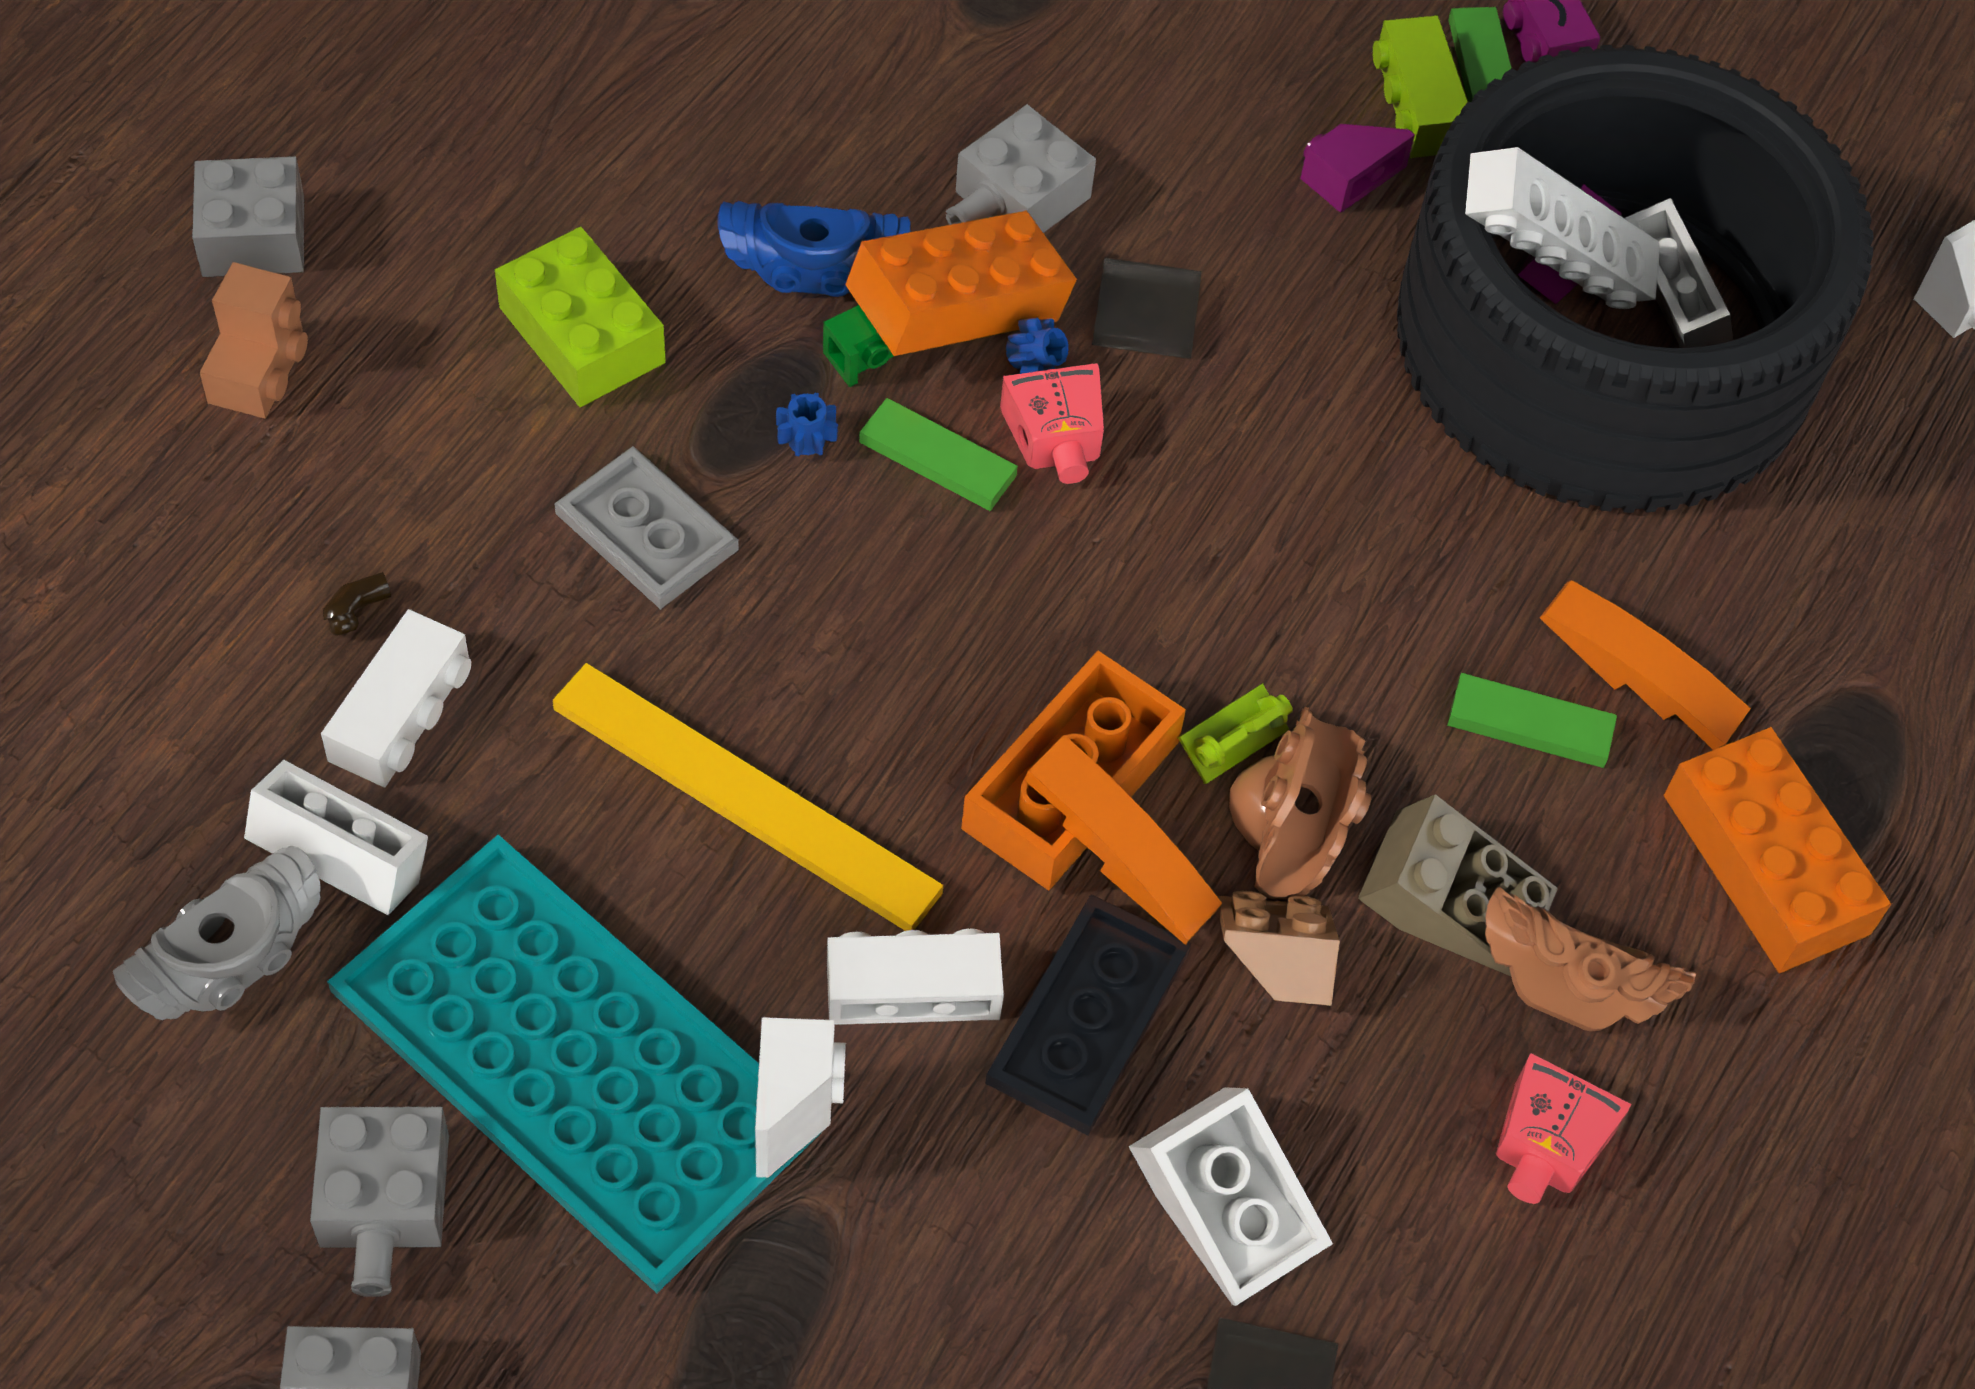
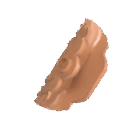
M1308 707L1302 709L1300 721L1296 722L1293 732L1288 730L1283 735L1275 755L1261 758L1239 773L1230 788L1229 809L1234 824L1247 842L1259 851L1254 887L1262 895L1275 900H1288L1292 896H1305L1322 882L1323 877L1328 873L1344 846L1348 825L1351 822L1354 824L1360 823L1366 815L1371 802V795L1366 793V782L1361 780L1367 763V758L1363 755L1364 751L1362 750L1365 739L1346 727H1338L1316 719ZM1301 787L1311 790L1317 797L1319 803L1317 813L1305 814L1295 806Z
M1501 887L1496 888L1487 905L1486 942L1490 945L1491 955L1495 963L1509 967L1512 982L1518 996L1528 1006L1583 1030L1601 1031L1622 1017L1630 1019L1637 1024L1644 1022L1651 1016L1658 1015L1664 1011L1666 1006L1673 1000L1682 998L1686 991L1689 992L1695 982L1696 971H1687L1683 967H1672L1665 963L1653 965L1655 959L1653 955L1581 932L1557 920L1546 909L1540 906L1535 908L1526 904L1519 897L1507 893Z

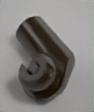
M381 572L347 583L338 589L323 608V619H328L329 629L333 635L339 636L358 628L359 623L355 617L354 610L391 598L390 588L384 573Z

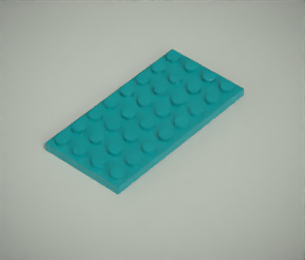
M500 835L494 837L327 981L332 994L656 1293L671 1281L819 1136L817 1135L769 1177H756L755 1126L759 1063Z

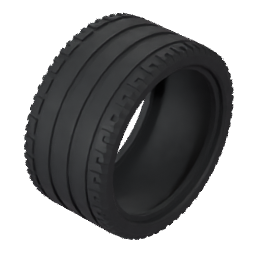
M1601 45L1600 49L1594 50L1587 46L1580 47L1578 52H1572L1569 49L1559 51L1558 56L1555 57L1547 54L1541 56L1536 63L1527 61L1521 64L1518 71L1510 69L1504 73L1501 80L1496 78L1488 83L1486 90L1478 91L1474 95L1472 102L1465 104L1460 115L1455 117L1450 129L1447 131L1431 169L1412 244L1403 271L1397 310L1399 348L1401 356L1405 357V370L1408 374L1412 375L1411 384L1415 391L1421 392L1420 401L1424 407L1431 408V417L1434 421L1445 426L1444 432L1450 438L1456 437L1460 441L1459 447L1466 453L1473 452L1477 456L1476 461L1483 466L1491 465L1495 468L1494 473L1504 477L1507 475L1515 479L1514 484L1522 488L1525 485L1536 489V494L1545 496L1548 493L1557 496L1556 501L1566 503L1567 500L1578 502L1579 507L1589 508L1590 505L1600 506L1602 511L1610 512L1612 508H1622V511L1625 513H1633L1635 509L1642 508L1645 512H1656L1659 507H1665L1669 511L1677 509L1680 504L1684 503L1688 507L1698 505L1699 501L1703 498L1711 501L1716 499L1721 491L1728 494L1734 491L1739 483L1745 485L1753 479L1756 473L1761 474L1771 462H1774L1780 456L1805 421L1861 304L1872 266L1870 264L1873 257V247H1871L1873 230L1869 228L1872 221L1870 212L1865 211L1867 205L1866 197L1864 194L1859 193L1861 185L1857 177L1851 176L1852 167L1849 162L1840 158L1841 150L1836 144H1830L1827 141L1828 135L1823 129H1816L1812 125L1814 120L1807 114L1801 115L1796 111L1798 106L1791 101L1785 102L1780 99V93L1773 89L1766 90L1760 86V81L1754 78L1748 80L1740 76L1741 72L1732 68L1728 71L1721 68L1718 62L1712 60L1710 63L1700 61L1699 56L1689 54L1688 57L1678 55L1675 50L1667 49L1666 52L1656 51L1655 47L1645 46L1643 50L1635 49L1633 45H1623L1622 48ZM1518 147L1576 187L1580 188L1583 184L1618 210L1623 218L1671 198L1695 247L1720 266L1740 288L1757 318L1760 330L1745 337L1716 345L1692 348H1665L1614 339L1592 331L1561 315L1536 297L1508 267L1493 240L1498 234L1487 232L1484 225L1465 214L1471 153Z

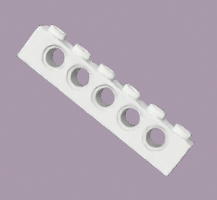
M1518 147L1471 153L1465 214L1484 225L1487 232L1498 234L1510 242L1511 247L1526 251L1535 257L1537 263L1548 265L1559 272L1560 277L1573 280L1583 287L1584 292L1595 294L1605 300L1606 305L1609 307L1628 309L1635 307L1636 301L1656 299L1660 242Z

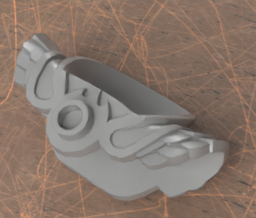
M289 846L288 848H282L262 862L251 866L246 873L232 876L222 884L220 889L208 897H204V900L195 899L189 902L180 910L172 924L168 927L160 928L152 935L151 943L145 948L140 947L134 952L135 955L126 959L122 965L113 970L117 986L133 1004L160 1020L179 1018L184 1012H189L191 1009L197 1011H212L215 1009L222 1011L228 1009L241 998L246 988L262 976L278 972L290 960L292 955L290 949L293 946L299 929L309 921L320 901V880L312 861L298 847ZM225 918L234 923V932L229 939L217 944L206 942L221 927Z

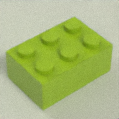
M581 226L495 269L499 308L580 408L666 363L664 325Z

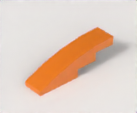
M1572 580L1563 586L1540 616V619L1614 690L1627 684L1663 720L1676 714L1712 750L1728 742L1751 709L1711 672L1667 638L1619 606Z
M1063 735L1028 770L1024 780L1066 816L1062 826L1105 862L1100 872L1185 945L1222 905L1220 899L1154 820L1066 735Z

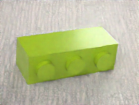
M1437 15L1384 20L1380 39L1373 44V61L1376 69L1382 70L1385 79V99L1388 104H1393L1396 128L1408 129L1415 134L1410 158L1437 155L1456 116L1460 115L1462 108L1468 102L1439 17Z

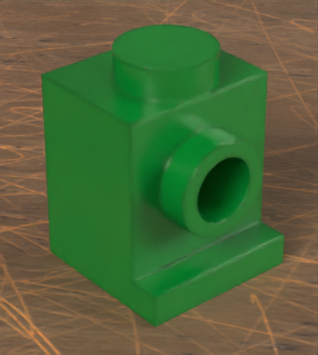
M859 305L823 322V354L849 387L858 383V373L869 368H878L894 357Z

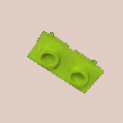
M1260 684L1179 736L1178 739L1204 784H1207L1289 730L1286 724L1288 721L1287 715L1292 713V706L1284 695H1278L1277 697L1269 695L1265 686Z

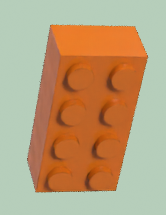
M1026 210L861 241L845 285L893 356L1019 330L1018 321L1022 319H1054V322H1058L1077 278Z
M1098 650L966 794L961 829L1050 891L1087 847L1062 826L1066 816L1024 780L1028 770L1063 735H1066L1132 797L1179 743L1178 737L1181 735L1186 709Z
M1772 727L1679 764L1664 797L1779 974L1873 933L1891 906V902Z

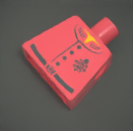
M1098 363L1003 376L1000 408L1027 465L1034 469L1055 466L1059 480L1065 484H1073L1085 479L1089 473L1086 462L1095 461L1100 457L1104 431Z
M1530 1053L1515 1083L1496 1155L1500 1160L1516 1168L1508 1184V1190L1516 1198L1531 1204H1537L1541 1201L1548 1185L1564 1193H1571L1614 1136L1629 1111L1631 1104Z

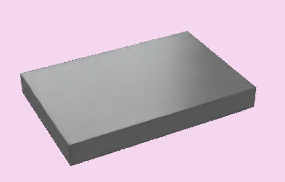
M634 446L555 503L556 515L660 610L739 550L738 539Z

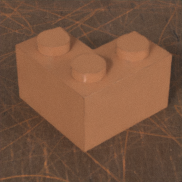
M232 262L212 299L220 334L200 370V376L208 404L266 419L274 401H280L286 392L288 374L294 362H300L306 352L308 337L302 330L300 320L301 304L299 300H296L291 277Z

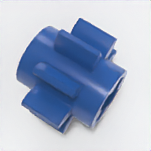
M1039 318L1019 320L1020 332H1015L1008 336L1006 344L1007 358L1014 368L1021 369L1020 374L1055 369L1054 366L1066 362L1069 348L1068 341L1060 329L1054 328V319L1039 320Z
M819 393L800 394L798 396L792 394L788 409L777 407L778 443H788L790 448L795 451V456L799 457L801 454L812 455L815 453L822 455L826 440L831 442L837 441L836 406H826L825 402L819 397Z

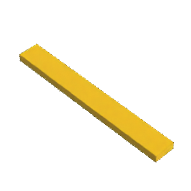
M585 663L553 699V708L559 714L904 931L915 930L943 894V884L591 665Z

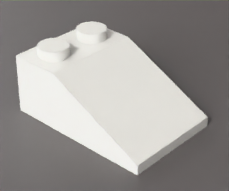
M1224 1087L1129 1146L1156 1198L1232 1305L1240 1304L1333 1244L1248 1088Z

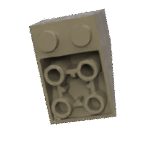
M1435 794L1396 811L1358 899L1399 930L1511 976L1509 967L1495 963L1491 955L1490 945L1486 942V911L1491 896L1496 888L1501 887L1507 893L1519 897L1526 904L1535 908L1540 906L1549 911L1558 888Z

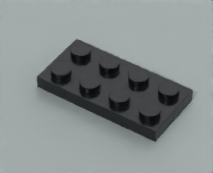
M1090 894L986 1075L985 1084L1089 1136L1185 962L1192 943L1188 942L1185 945L1172 933Z

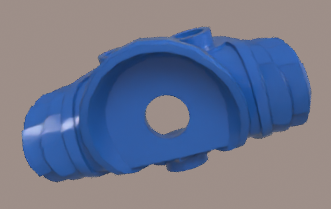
M737 201L734 204L723 202L720 205L717 219L719 236L725 248V253L740 268L755 270L768 285L779 292L827 294L833 297H840L850 293L845 284L861 241L911 232V223L908 217L898 218L894 213L887 215L873 213L868 215L866 212L858 209L846 211L822 208L817 205L810 207L769 203L761 206L759 203L747 204L742 201Z

